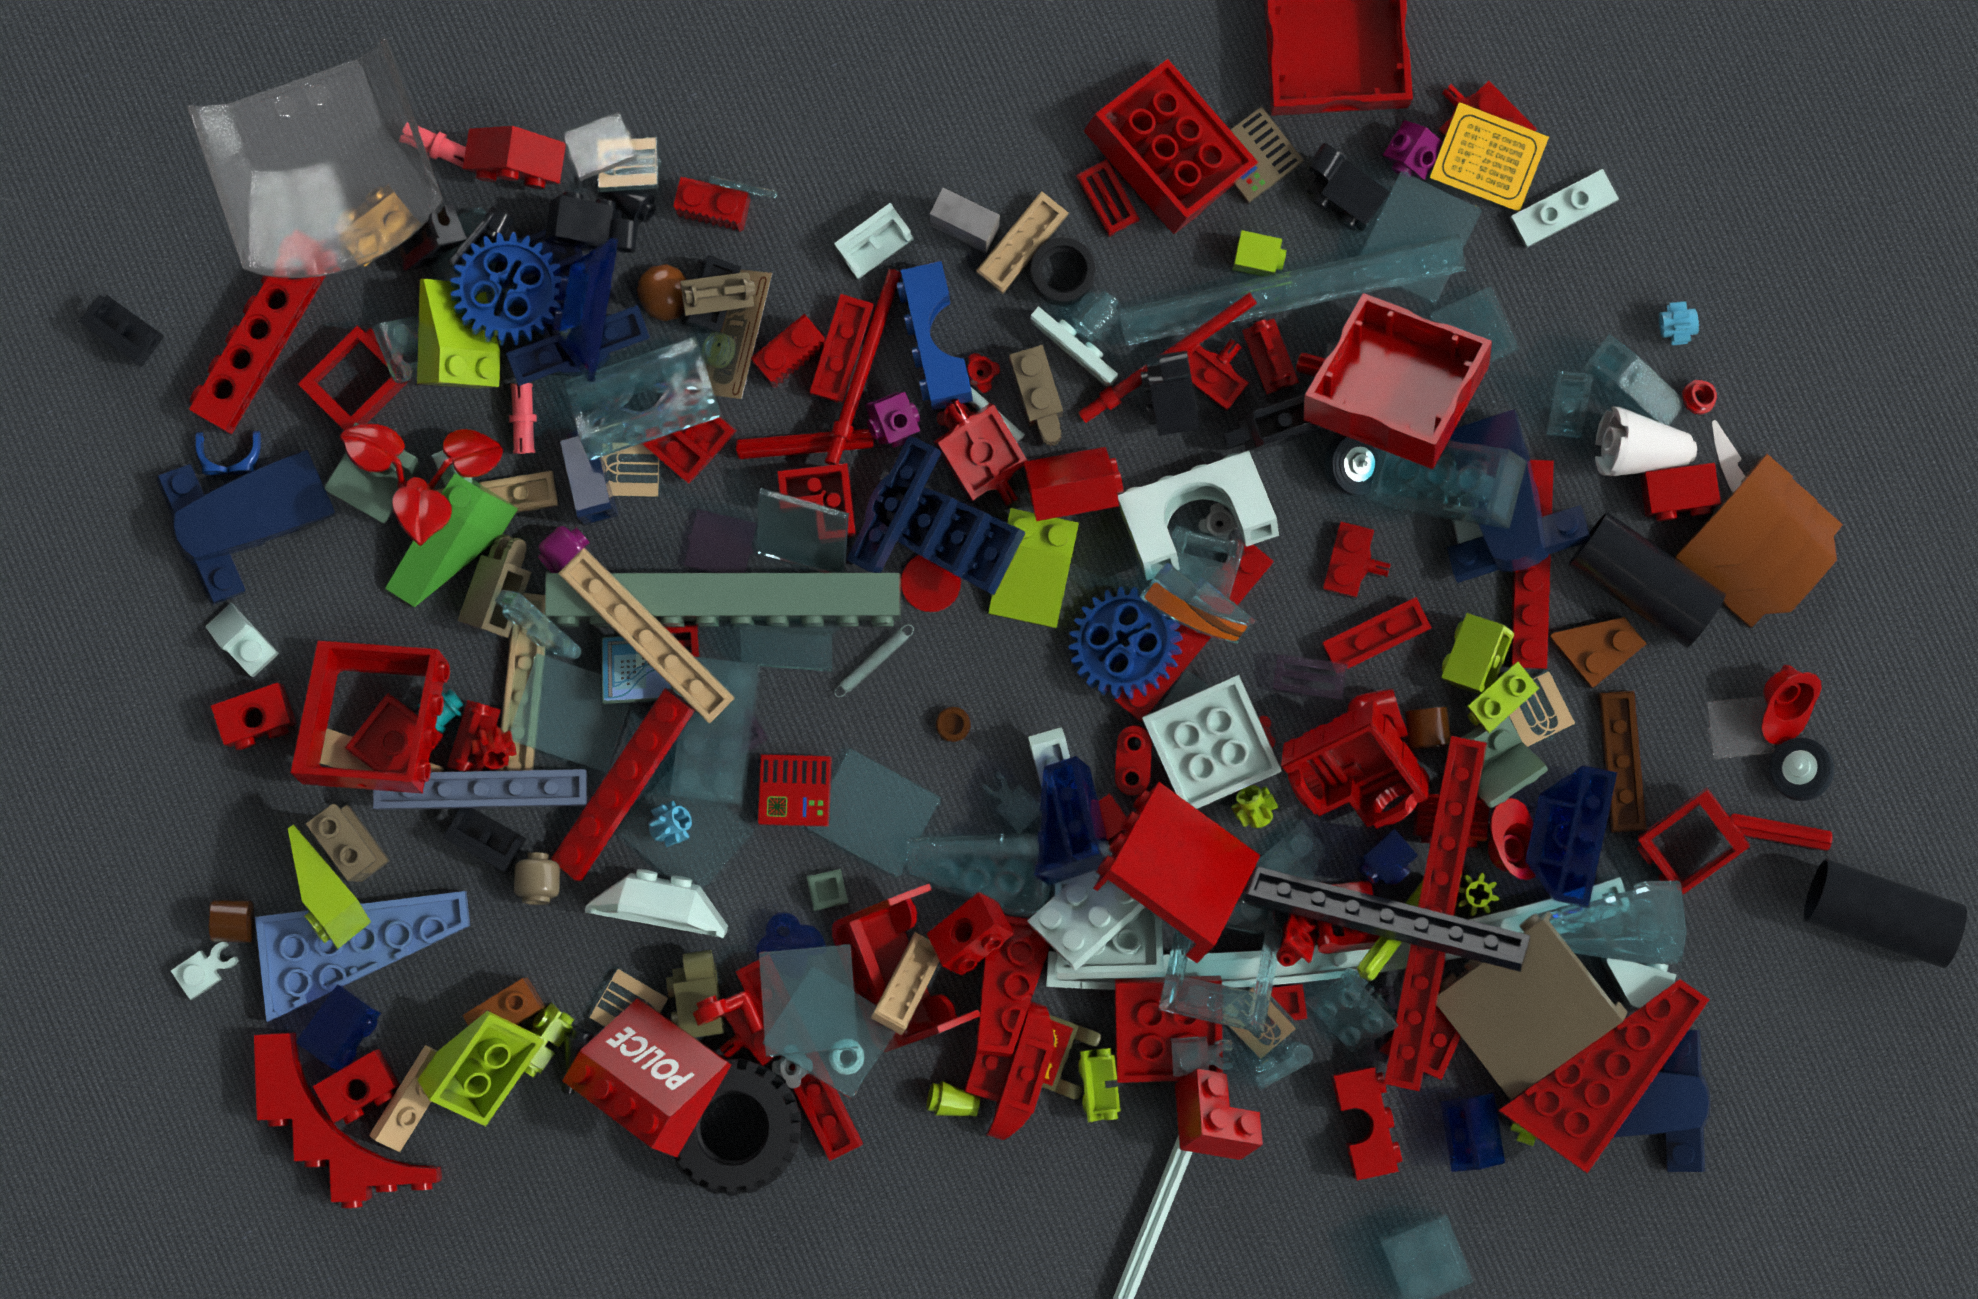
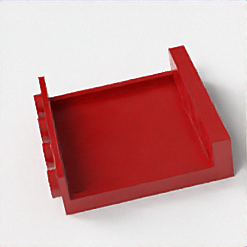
M1158 782L1150 792L1144 789L1135 800L1133 807L1137 810L1136 812L1132 811L1120 827L1125 832L1123 834L1119 833L1108 848L1112 855L1111 857L1107 855L1098 866L1096 873L1100 877L1093 889L1098 891L1107 880L1112 882L1193 942L1186 956L1195 963H1198L1216 945L1261 855Z

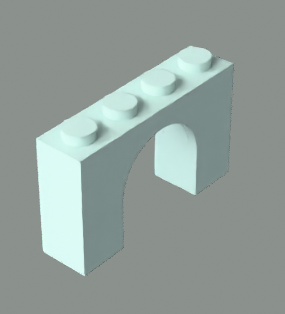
M1249 451L1240 454H1229L1222 460L1208 465H1197L1190 471L1175 476H1165L1155 483L1143 487H1132L1123 494L1118 495L1120 512L1146 580L1180 570L1177 552L1167 526L1171 516L1179 507L1194 500H1213L1227 507L1235 518L1246 547L1279 536L1276 515Z

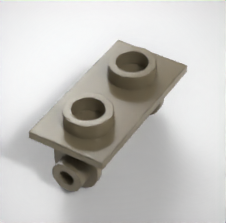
M749 272L680 281L685 316L754 307L753 295H755L754 281H750Z

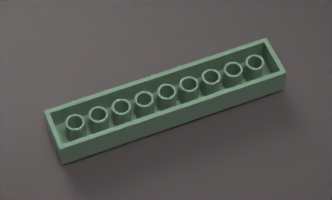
M546 573L545 616L554 621L555 625L562 628L580 627V621H590L593 627L612 628L558 573ZM611 573L664 627H684V621H695L698 627L706 628L719 627V621H731L733 627H754V621H766L768 627H789V621H801L803 627H824V621H836L838 627H859V621H872L873 627H894V621H901L900 573Z

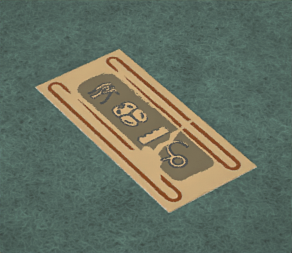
M740 270V273L749 272L750 281H754V307L727 310L721 332H715L710 335L696 393L742 399L772 273ZM727 336L734 343V354L728 364L719 367L712 362L711 350L719 338Z

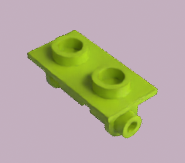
M1517 661L1467 706L1471 711L1467 717L1474 725L1477 726L1480 723L1490 733L1540 688Z
M552 1002L546 1009L543 1008L538 1012L533 1021L534 1027L530 1031L543 1037L545 1040L524 1071L532 1077H535L537 1072L541 1074L555 1054L554 1051L545 1046L547 1042L550 1041L560 1047L564 1041V1033H570L573 1029L571 1024L575 1019L565 1012L561 1014V1011Z
M1110 1048L1081 1051L1078 1067L1079 1074L1084 1082L1085 1094L1083 1095L1082 1105L1084 1112L1087 1114L1088 1122L1102 1119H1118L1117 1112L1121 1111L1118 1087L1106 1088L1105 1081L1117 1080L1115 1055H1111Z

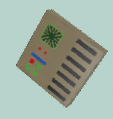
M1262 106L1231 129L1233 134L1258 161L1256 166L1234 184V187L1248 204L1304 161Z

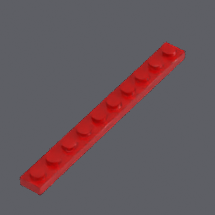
M1451 736L1418 907L1454 916L1487 748L1486 742ZM1413 944L1410 946L1384 1084L1420 1091L1447 953Z

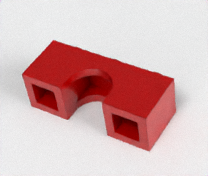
M1368 1066L1332 1074L1331 1079L1338 1109L1341 1111L1353 1108L1362 1109L1370 1120V1128L1367 1135L1359 1141L1346 1144L1354 1179L1358 1181L1399 1172L1397 1163L1402 1162V1155L1398 1141L1392 1142L1389 1128L1395 1126L1390 1106L1384 1108L1381 1094L1387 1093L1383 1073H1376L1374 1066Z

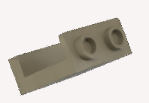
M332 804L306 823L347 881L363 882L390 862L349 805L340 809L337 804Z

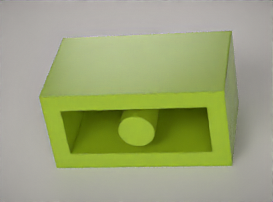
M1466 613L1464 621H1461L1456 628L1454 636L1456 641L1451 653L1446 655L1443 661V674L1441 678L1452 686L1480 695L1497 680L1515 633L1503 624Z

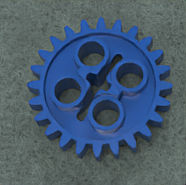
M512 232L509 241H504L502 234L497 233V242L492 243L487 236H484L483 248L472 243L471 250L473 255L470 256L466 253L462 255L461 260L465 266L454 265V273L460 277L451 278L450 280L451 286L458 289L451 292V300L461 301L454 306L455 313H465L462 317V324L464 326L472 322L474 323L472 328L473 335H477L484 330L486 342H489L494 335H498L500 345L504 344L506 337H511L514 345H518L519 335L522 334L530 342L532 341V330L535 329L538 333L544 334L543 321L551 325L554 324V317L550 312H561V305L555 301L563 300L565 297L564 291L557 289L564 285V277L555 276L561 271L560 264L549 265L553 260V253L549 252L541 255L543 250L541 242L533 248L530 247V236H526L522 243L517 242L516 233ZM497 261L503 262L507 266L504 271L499 273L492 272L488 267ZM520 262L521 266L513 278V289H509L501 314L495 316L494 312L502 301V288L506 289L514 264ZM527 274H535L540 279L535 285H526L521 281L523 276ZM484 292L490 293L494 297L487 304H481L475 298ZM514 305H522L527 309L524 315L518 317L511 315L508 310Z
M1122 586L1119 587L1115 597L1108 590H1105V601L1101 602L1098 598L1093 597L1092 600L1095 607L1092 610L1088 607H1082L1086 618L1074 619L1080 631H1071L1069 634L1072 639L1078 641L1069 645V650L1074 654H1078L1071 661L1075 667H1081L1077 673L1082 679L1088 677L1086 683L1091 689L1099 684L1098 691L1103 696L1110 688L1115 699L1120 697L1122 690L1125 691L1129 699H1133L1134 689H1139L1143 696H1146V685L1151 684L1154 688L1158 689L1157 678L1159 676L1165 679L1170 678L1165 670L1166 667L1178 666L1171 656L1182 654L1180 647L1174 644L1183 640L1180 632L1174 631L1180 627V623L1177 619H1170L1172 616L1144 598L1149 590L1144 592L1141 597L1139 590L1134 586L1129 595L1126 594ZM1131 613L1138 614L1137 620L1133 624L1123 625L1124 618ZM1151 624L1150 629H1145L1146 625ZM1109 634V639L1105 644L1101 646L1095 645V640L1099 635ZM1125 638L1130 642V645L1124 647L1121 643ZM1147 641H1157V645L1152 651H1142V647ZM1106 656L1105 661H1100L1101 657ZM1127 660L1128 666L1124 671L1114 672V666L1119 661Z

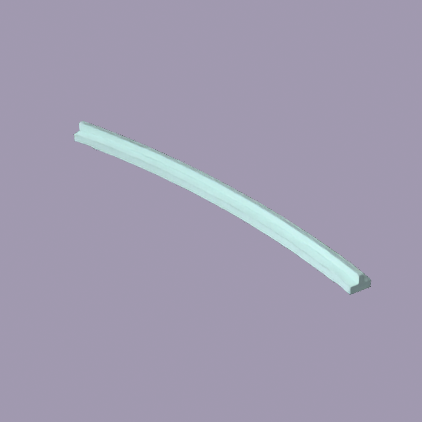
M1621 877L1540 902L1467 920L1520 932L1522 929L1519 925L1534 913L1541 917L1549 911L1552 914L1549 922L1558 933H1562L1632 911ZM1402 942L1380 972L1406 968L1411 944ZM1315 945L1310 963L1301 958L1294 965L1288 967L1282 966L1278 962L1276 955L1279 949L1207 953L1198 963L1192 961L1186 954H1163L1164 977L1221 975L1222 988L1267 986L1344 978L1359 975L1356 970L1357 966L1370 949L1323 954L1319 952L1318 945ZM1048 951L1046 987L1115 990V979L1119 978L1057 979V953ZM1447 953L1445 961L1461 957Z

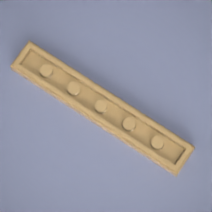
M585 548L558 573L709 724L735 699Z
M524 593L511 628L501 729L504 733L511 731L517 754L509 756V765L499 768L497 771L533 770L549 621V618L545 616V595Z

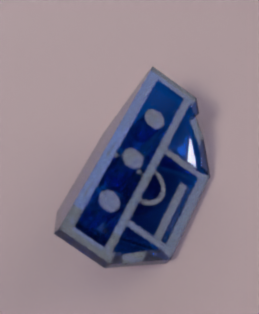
M610 238L570 266L569 277L562 275L559 296L565 297L563 310L556 309L553 330H559V343L587 381L595 382L612 285L618 248V239Z
M1582 765L1539 795L1525 863L1554 901L1589 908L1617 772Z

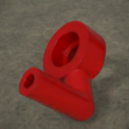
M745 991L719 1001L716 995L708 997L696 1003L698 1010L692 1013L697 1025L701 1026L740 1008L751 1034L764 1029L750 994Z

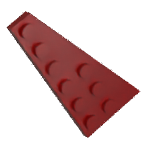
M1679 979L1629 1017L1625 1018L1622 1023L1560 1065L1520 1096L1502 1107L1498 1112L1587 1174L1710 999Z

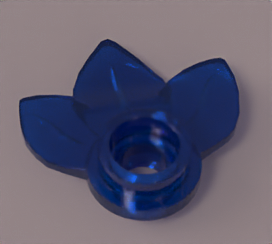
M781 912L769 919L766 926V935L758 942L756 954L758 960L770 955L773 963H777L779 969L786 976L799 980L806 970L808 956L826 954L827 946L823 936L815 927L800 924L794 915ZM786 926L790 933L782 936L778 933L777 928Z

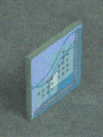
M622 636L602 637L603 704L656 701L664 688L673 690V687Z

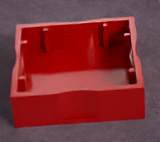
M1264 0L1271 116L1409 108L1413 100L1410 50L1405 34L1407 0Z
M1363 293L1342 329L1341 338L1336 348L1324 360L1305 394L1304 420L1427 468L1434 469L1489 367L1492 341L1448 324L1426 320L1408 309Z

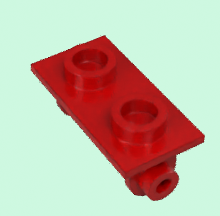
M1274 318L1268 321L1266 319L1255 322L1252 327L1242 330L1266 395L1299 383Z
M467 700L447 767L463 772L483 771L484 763L481 765L476 764L471 741L479 740V730L497 725L501 712L500 709Z
M1289 913L1288 920L1282 928L1283 939L1281 945L1283 946L1277 951L1276 958L1285 967L1294 965L1301 958L1310 963L1315 947L1318 925L1315 919Z

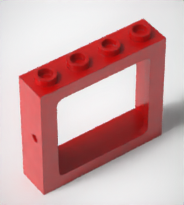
M318 641L290 773L301 784L423 794L424 783L429 781L431 774L430 752L437 743V730L435 728L437 716L442 714L444 706L442 696L443 685L450 676L448 661L438 649ZM355 671L425 676L407 773L320 766L337 676L340 672Z

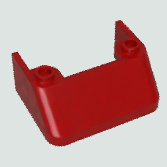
M930 884L836 920L832 925L833 941L874 1045L883 1052H888L936 1035L981 1016L979 1010H975L957 1017L953 1003L946 996L936 994L930 997L926 987L902 1035L871 1018L909 943L905 931L912 929L916 924L917 909L911 898L931 891Z

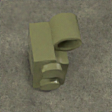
M712 950L683 953L684 968L672 969L673 976L666 977L669 998L675 997L677 1008L676 1012H671L672 1022L694 1038L725 1033L723 1017L698 1026L692 1014L698 1010L696 1003L708 997L716 995L717 1000H721L716 963L713 960Z

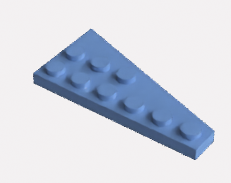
M467 891L361 904L371 923L339 949L336 948L331 940L324 944L311 928L312 926L304 917L308 911L255 917L266 1022H270L469 927Z

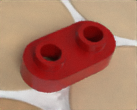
M1140 725L1127 726L1121 731L1117 739L1115 783L1118 789L1127 795L1140 794L1148 787L1150 782L1153 741L1148 730ZM1129 738H1139L1141 747L1136 750L1131 749L1128 745ZM1128 772L1137 773L1139 781L1136 784H1129L1126 781V774Z

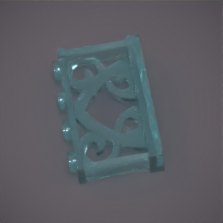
M696 337L564 381L580 441L589 460H594L721 416L708 369ZM699 373L700 380H687V376ZM648 389L653 392L664 393L651 409L638 412L622 408L629 402L633 394ZM685 389H696L701 392L692 395L689 391H685ZM594 407L597 409L585 418L584 411ZM604 417L600 421V426L592 428L596 421Z

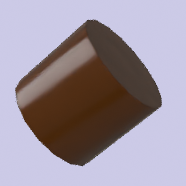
M1447 707L1405 712L1410 750L1437 748L1450 744Z
M213 900L210 903L208 928L212 942L252 941L255 922L252 901Z

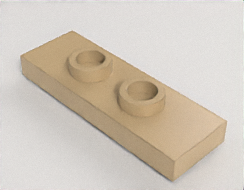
M1041 191L978 267L976 273L1003 294L1031 261L1038 248L1046 243L1065 220L1068 212Z
M916 932L913 934L871 1016L873 1020L901 1035L906 1030L939 963V959L929 939Z
M427 1045L424 1046L369 1136L372 1139L398 1152L402 1150L432 1102L426 1096L418 1082V1078L437 1050Z

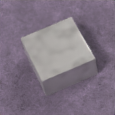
M942 188L930 212L931 227L987 253L999 229V214L945 188Z

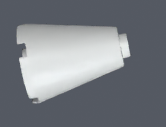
M1616 406L1611 407L1613 411L1606 410L1601 418L1595 445L1602 446L1601 457L1595 456V462L1598 471L1604 476H1619L1685 467L1695 460L1697 444L1689 433Z

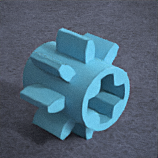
M1686 301L1669 303L1666 306L1667 312L1659 313L1661 337H1671V345L1688 344L1691 341L1690 335H1697L1699 332L1697 311L1695 308L1687 309Z
M670 801L651 810L654 817L648 822L650 834L655 840L665 842L666 847H669L689 838L686 830L692 826V820L687 809L682 806H676L674 801Z

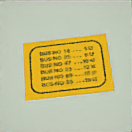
M1459 102L1430 178L1520 212L1549 137Z

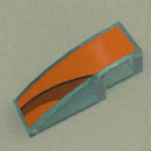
M1168 562L1140 596L1149 605L1174 621L1199 633L1236 644L1240 642L1256 622L1255 619L1204 578L1200 577L1194 584Z

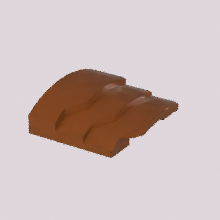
M1768 454L1764 455L1740 481V486L1701 530L1692 535L1673 557L1724 592L1726 597L1722 604L1749 628H1752L1765 614L1792 612L1837 561L1834 535L1843 525L1822 507L1811 494L1792 479L1793 476Z

